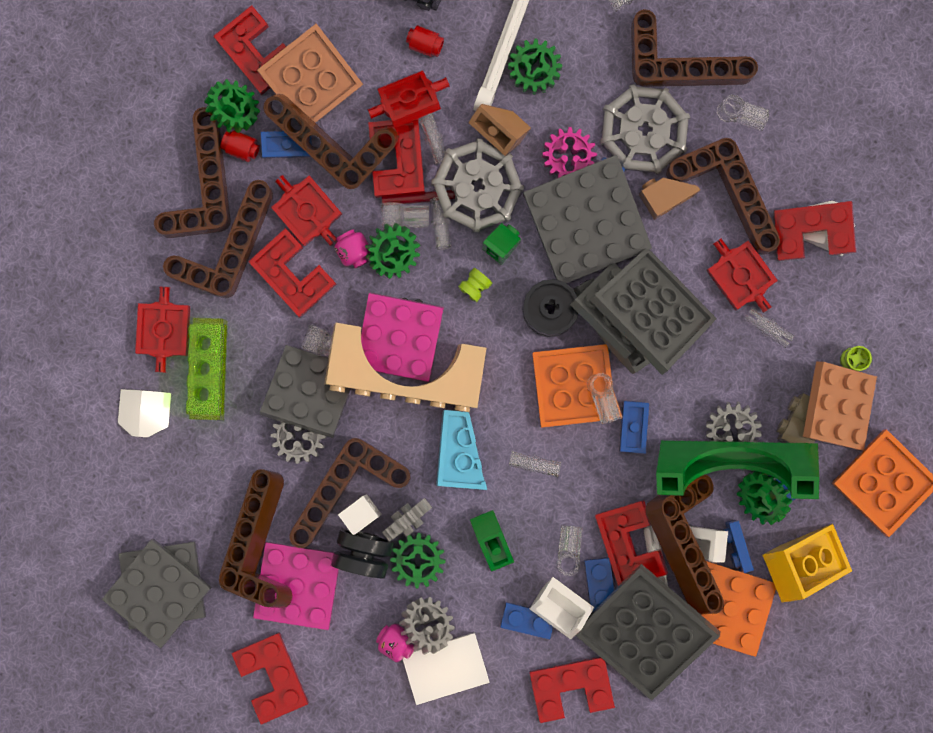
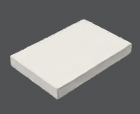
M475 632L451 639L447 642V647L435 654L429 652L424 655L421 648L416 652L414 651L409 659L403 658L416 705L490 683Z

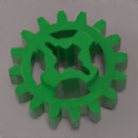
M537 38L534 39L531 45L525 40L524 48L517 45L515 49L517 54L511 53L510 59L513 62L508 63V69L514 70L509 75L510 79H517L515 87L522 84L523 92L525 93L530 88L533 95L536 94L537 89H540L542 93H546L547 85L553 88L555 85L554 80H559L560 74L556 71L562 70V64L557 63L560 61L561 55H554L556 47L552 46L548 49L546 40L542 45H539ZM545 56L550 60L551 67L550 64L546 63ZM539 59V67L531 74V65L533 66ZM518 66H520L521 69H524L526 74L525 78L521 75ZM544 78L542 81L534 82L536 79Z
M225 79L223 84L218 81L214 87L210 88L207 93L208 96L204 100V103L208 104L205 111L212 113L210 120H217V127L220 128L224 125L227 132L234 128L237 133H240L242 129L247 131L258 119L257 115L260 113V110L256 108L259 101L252 99L255 93H248L246 85L241 88L238 86V81L235 80L233 85H231L228 79Z
M394 223L393 228L385 224L384 231L376 228L375 230L378 235L376 237L370 235L369 239L372 241V244L365 246L366 249L371 251V253L366 255V259L371 261L369 266L373 270L376 269V273L380 276L385 274L389 279L392 278L393 273L398 278L401 277V271L403 270L409 273L408 266H416L413 258L420 256L415 251L416 248L420 247V244L414 241L417 236L410 232V229L406 226L401 228L398 223ZM396 236L403 237L405 241L397 239ZM380 261L388 262L390 266L383 265Z
M758 471L749 473L738 484L741 490L737 492V496L742 497L739 505H745L744 513L748 514L750 512L752 520L754 521L759 518L762 525L767 521L770 525H773L775 522H780L785 518L786 514L791 510L788 505L792 503V499L786 496L790 491L783 488L784 484L781 481L778 482L776 478Z
M418 532L414 539L410 534L407 536V542L402 539L398 541L401 548L394 547L392 550L397 554V557L390 558L391 562L397 564L392 568V572L399 571L400 574L397 580L407 579L405 584L407 587L411 582H415L416 589L419 588L421 582L428 587L429 579L436 582L438 580L435 575L436 572L443 573L444 571L439 567V564L446 563V559L439 556L444 553V549L437 550L436 547L439 541L436 540L431 543V535L429 534L425 539H422L421 532ZM414 544V550L409 555H402L409 545ZM423 544L433 551L434 556L428 555L423 550ZM416 554H420L422 559L430 561L422 562L420 567H416V563L411 562L410 559L415 558ZM402 565L408 566L413 571V576L409 575ZM427 566H434L429 574L422 577V572Z

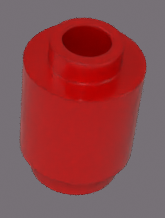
M417 25L415 29L410 28L406 43H409L410 50L432 57V55L438 57L444 44V38L440 37V34Z
M233 130L225 132L220 148L225 150V153L249 162L251 158L256 159L260 145H257L256 138L241 132L237 133Z

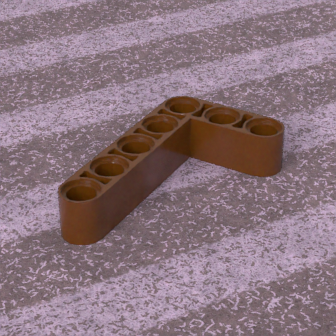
M643 9L637 12L631 25L632 76L634 82L639 86L744 85L749 83L758 71V64L755 59L747 56L658 58L656 16L652 11ZM644 20L648 22L649 27H640L638 21ZM642 44L647 45L650 48V52L643 53L639 50L638 46ZM739 67H746L750 74L747 76L741 74ZM671 68L676 76L668 77L664 73V69ZM689 68L698 69L700 76L691 75ZM714 68H722L725 72V75H717L714 72ZM647 69L651 76L643 77L640 75L639 70Z
M275 94L264 102L263 109L265 114L347 189L357 188L398 143L399 137L396 130L388 126L382 127L353 158L284 94ZM273 100L281 102L283 106L281 113L273 110ZM292 118H297L301 121V130H295L291 126ZM382 133H387L391 136V145L387 146L381 143L380 135ZM311 135L319 137L321 141L320 147L317 148L311 145ZM364 152H371L375 156V163L369 164L365 162L363 158ZM329 153H335L339 156V164L335 165L329 161ZM354 170L358 174V181H350L347 177V171Z
M206 107L198 108L193 114L203 207L163 212L157 215L154 220V227L158 233L166 238L222 232L230 226L231 218L223 150L220 148V128L217 127V120L211 121L207 126H201V121L204 117L212 116V113L205 111ZM207 141H214V147L209 151H205V143ZM217 165L216 173L214 175H207L208 167ZM219 189V198L210 200L209 195L211 191ZM216 214H223V221L218 225H213V217ZM198 217V224L193 228H188L189 219ZM167 220H172V229L164 231L163 224Z
M722 138L672 161L666 171L667 179L684 183L717 169L746 234L757 253L766 255L779 246V235L734 140ZM719 147H726L730 155L728 157L722 156L719 153ZM696 157L705 158L707 166H699L696 163ZM673 167H681L684 170V176H676L673 173ZM729 170H737L740 174V179L731 178ZM740 192L748 193L750 202L742 201ZM751 214L759 216L760 225H754L751 222ZM761 237L769 238L771 242L770 248L762 246Z
M254 180L249 184L215 270L173 255L169 256L163 263L165 274L176 281L221 298L233 296L273 198V192L268 184L263 180ZM265 188L266 195L260 199L255 198L256 190ZM250 211L257 212V218L253 222H247L245 219ZM241 234H247V242L241 246L237 245V237ZM232 257H237L239 261L237 267L229 269L227 266L228 260ZM181 262V272L178 274H173V265L175 263ZM204 271L206 274L205 280L202 283H196V274ZM223 280H228V290L219 292V283Z
M352 438L348 440L292 528L289 535L291 544L297 548H305L314 541L360 466L395 488H402L410 482L411 473L409 469L362 439ZM355 442L360 443L363 447V452L358 457L350 453V446ZM374 456H381L384 459L385 465L381 470H375L372 467L371 460ZM340 464H345L349 468L350 473L346 478H340L336 473L337 467ZM396 469H401L406 473V480L403 483L398 484L393 480L392 474ZM329 485L335 488L336 491L335 498L332 500L326 499L323 495L324 488ZM313 507H317L322 511L320 521L311 519L310 510ZM299 529H304L308 532L309 539L306 543H301L297 540L296 533Z
M259 469L251 477L219 574V584L222 589L264 607L285 608L292 601L293 595L290 587L255 573L284 486V479L281 474Z
M708 475L700 476L687 486L683 496L658 495L646 505L647 518L687 603L701 615L720 613L724 606L721 592L684 513L713 493V481Z

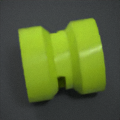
M473 267L469 272L468 280L462 281L458 288L464 294L470 295L469 298L477 303L481 298V291L488 289L493 283L482 272Z
M855 346L843 351L840 362L844 368L862 371L870 366L872 356L870 351L864 346Z

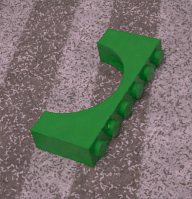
M661 440L656 471L657 495L683 496L687 486L700 476L719 470L745 469L765 473L778 479L790 491L791 499H819L818 443Z

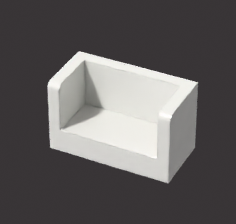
M367 494L338 514L353 535L382 515Z
M690 526L704 558L710 562H725L728 531Z
M554 577L543 586L530 607L531 611L569 639H572L582 630L594 609L592 605Z

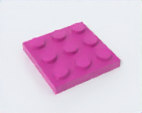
M370 292L361 332V343L366 359L372 368L378 372L429 382L444 307Z
M266 542L260 575L290 587L293 596L290 605L285 608L264 607L256 603L253 618L329 630L339 569L331 566L334 552Z

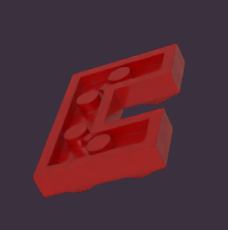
M251 5L216 33L214 38L257 91L263 95L270 87L257 70L286 48V46L282 43L265 58L261 56L251 41L269 26Z
M391 120L368 122L370 139L378 130L386 126L395 129L399 137L398 143L395 146L397 169L373 171L375 198L425 193L419 120H413L394 128ZM382 133L380 135L382 144L387 146L392 144V138L389 134Z
M852 201L774 211L775 228L780 238V243L777 247L779 261L804 259L803 234L827 231L830 256L857 253Z
M285 228L248 262L300 318L337 284L320 265L300 282L285 264L301 251L303 247Z
M644 500L595 515L618 586L640 564L645 566L657 578L668 574L661 549L637 555L629 533L630 531L651 525L646 515Z
M280 632L231 653L241 677L265 667L272 683L273 691L251 700L260 724L308 705L309 702Z
M601 657L529 671L540 723L565 718L560 697L561 692L584 688L590 713L615 708L606 662Z

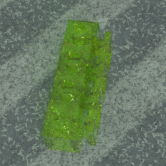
M193 318V324L189 325L190 347L188 350L189 374L187 375L188 399L186 401V414H189V419L224 421L228 321L225 319ZM209 338L211 344L208 349L203 350L202 342ZM208 363L210 370L208 374L203 376L201 367L203 364ZM207 388L209 392L208 398L202 401L200 392Z

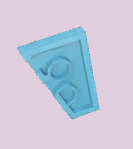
M443 410L436 486L487 490L469 412Z

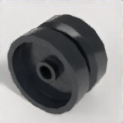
M555 279L542 280L535 284L526 294L522 307L523 318L529 329L537 335L547 338L560 336L567 332L578 317V312L570 305L577 298L573 288L565 282ZM552 305L555 308L553 314H548V310H545L546 306Z
M340 529L337 544L342 548L351 550V552L343 550L334 552L331 566L353 574L385 579L388 564L374 556H391L394 542H389L387 539L359 531L353 535L349 530Z

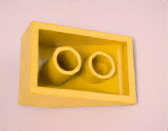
M833 524L791 540L763 554L782 603L803 600L852 572Z

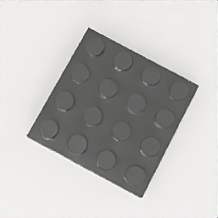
M617 155L522 192L556 280L569 283L606 268L611 263L616 264L638 255L645 248L647 250L652 249Z
M646 248L590 299L661 375L666 373L717 319L654 253Z
M640 564L590 614L582 630L576 636L652 701L720 637L721 631L645 566Z

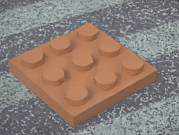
M317 23L257 70L275 94L287 96L315 123L363 85ZM295 118V120H296V121L299 123V125L302 127L301 121H300L299 119Z
M816 361L803 437L864 451L877 376Z

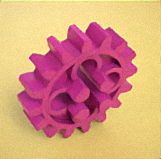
M569 127L567 133L559 129L558 137L553 134L550 135L549 139L552 143L545 142L544 148L548 151L542 153L543 158H548L544 163V167L550 166L552 168L549 172L550 176L557 173V178L594 164L591 159L596 158L597 153L591 152L595 147V143L588 144L589 134L582 137L580 136L581 129L573 133L572 127ZM567 139H571L574 142L571 148V154L575 155L571 160V165L574 168L573 171L565 169L568 156L563 154L568 149V145L565 143ZM558 151L563 156L556 159L552 153ZM582 151L586 154V158L580 159L576 154Z

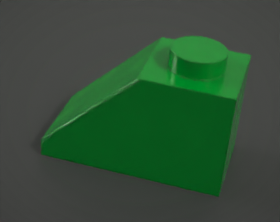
M501 223L485 239L482 250L502 265L521 242V238L518 237L520 233L513 226L508 224L506 227Z
M491 510L470 519L491 572L514 563L494 511Z

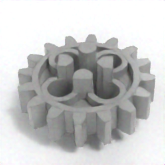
M738 401L735 407H731L730 402H726L725 409L718 405V414L711 412L710 418L713 421L706 422V427L712 429L706 432L707 437H713L711 441H733L730 421L726 418L728 414L736 416L734 418L735 427L737 428L738 439L741 442H757L755 437L762 436L761 431L756 430L762 427L761 421H754L758 417L757 413L749 414L750 406L747 405L742 409ZM748 423L751 425V428L744 430L742 428L743 424ZM723 428L726 432L723 435H719L716 431Z
M287 423L273 424V427L277 429V433L271 434V437L277 438V442L272 444V446L280 447L278 456L287 454V462H290L293 457L296 464H300L302 457L306 462H310V455L318 457L319 454L316 449L325 447L320 441L321 439H326L327 436L310 431L304 433L302 438L311 442V449L306 450L303 447V442L295 441L293 448L288 450L285 444L288 440H293L295 434L287 431ZM294 426V429L298 432L304 430L302 428Z
M425 498L412 508L407 503L400 509L404 515H401L399 511L391 516L394 523L387 527L382 534L389 542L402 532L407 537L414 531L410 525H413L415 529L423 524L420 517L428 512L432 506Z
M421 597L406 606L407 609L401 613L406 619L399 622V625L405 627L401 635L408 636L406 644L413 643V650L415 652L422 648L424 655L429 652L435 654L447 647V642L453 638L449 632L455 629L454 626L449 625V621L453 617L446 616L445 614L448 608L441 609V601L438 600L432 603L431 597L425 600ZM434 620L439 622L435 626H428L419 632L415 630V628L422 624L427 625Z

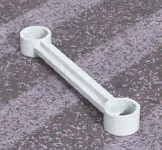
M530 0L513 1L483 85L478 92L473 108L474 111L481 104L492 105L498 84Z

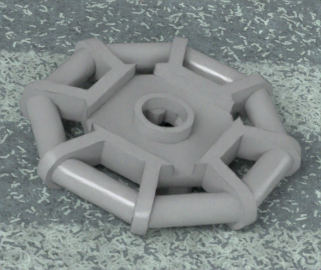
M635 84L629 85L628 90L603 108L604 121L600 143L608 149L612 156H618L620 164L625 170L648 171L659 174L663 168L681 154H685L688 149L686 147L688 120L691 119L690 115L682 109L666 87L664 89L638 87ZM638 97L656 98L658 101L656 105L641 104ZM633 100L634 106L625 114L618 111L628 101ZM662 102L676 116L675 118L669 119L666 112L660 108ZM614 117L621 120L620 131L616 135H612ZM643 123H647L648 127L652 128V132H648L647 136H643L642 131L638 130V127H642ZM678 123L677 140L675 142L669 139L671 125ZM621 140L628 147L627 149L630 153L627 157L615 144V141ZM667 145L672 148L659 160L657 159L656 152ZM634 154L649 155L651 162L631 159Z
M478 138L474 142L445 150V156L437 174L431 180V185L436 190L444 212L442 215L473 229V232H479L481 229L511 220L510 215L518 197L524 191V185L520 183L511 153L504 156L497 148ZM475 152V160L462 163L458 159V157ZM482 153L500 162L494 166L482 160ZM453 164L457 168L452 181L445 180ZM503 165L511 185L503 183V177L499 172ZM480 180L483 190L479 189L475 192L471 182ZM445 187H451L452 191H454L456 202L451 205ZM503 191H510L502 208L498 204ZM461 206L473 212V218L455 209ZM492 208L496 212V214L480 219V212Z

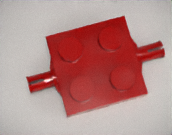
M420 71L378 88L381 104L367 110L371 119L385 113L391 119L394 128L440 110L441 107L436 92L449 88L450 85L446 77L432 83L427 79L424 71Z
M284 175L280 176L285 186L279 179L275 183L285 193L271 207L304 247L319 236H322L329 246L334 245L328 236L335 243L337 240L329 228L342 215L340 210L310 175L301 183L293 186Z
M722 238L713 243L721 257L716 264L706 271L735 311L746 303L753 301L756 302L763 313L770 309L772 306L763 294L778 280L749 240L738 248L729 250Z
M159 287V302L151 304L138 303L135 354L156 357L155 372L166 373V358L188 356L190 306L170 303V287Z

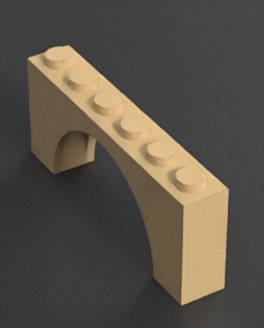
M335 323L324 385H330L329 390L345 393V388L355 389L356 395L370 397V393L375 392L381 393V399L395 400L396 396L406 397L405 402L420 404L421 400L431 401L430 406L445 408V404L455 405V410L470 412V408L478 407L487 348L459 344L451 364L438 378L421 386H402L386 380L369 364L362 348L361 327Z

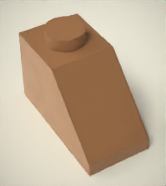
M481 104L468 122L504 156L516 148L531 129L513 111Z
M655 178L642 185L643 190L639 196L655 220L697 195L700 189L696 185L662 178L656 182Z

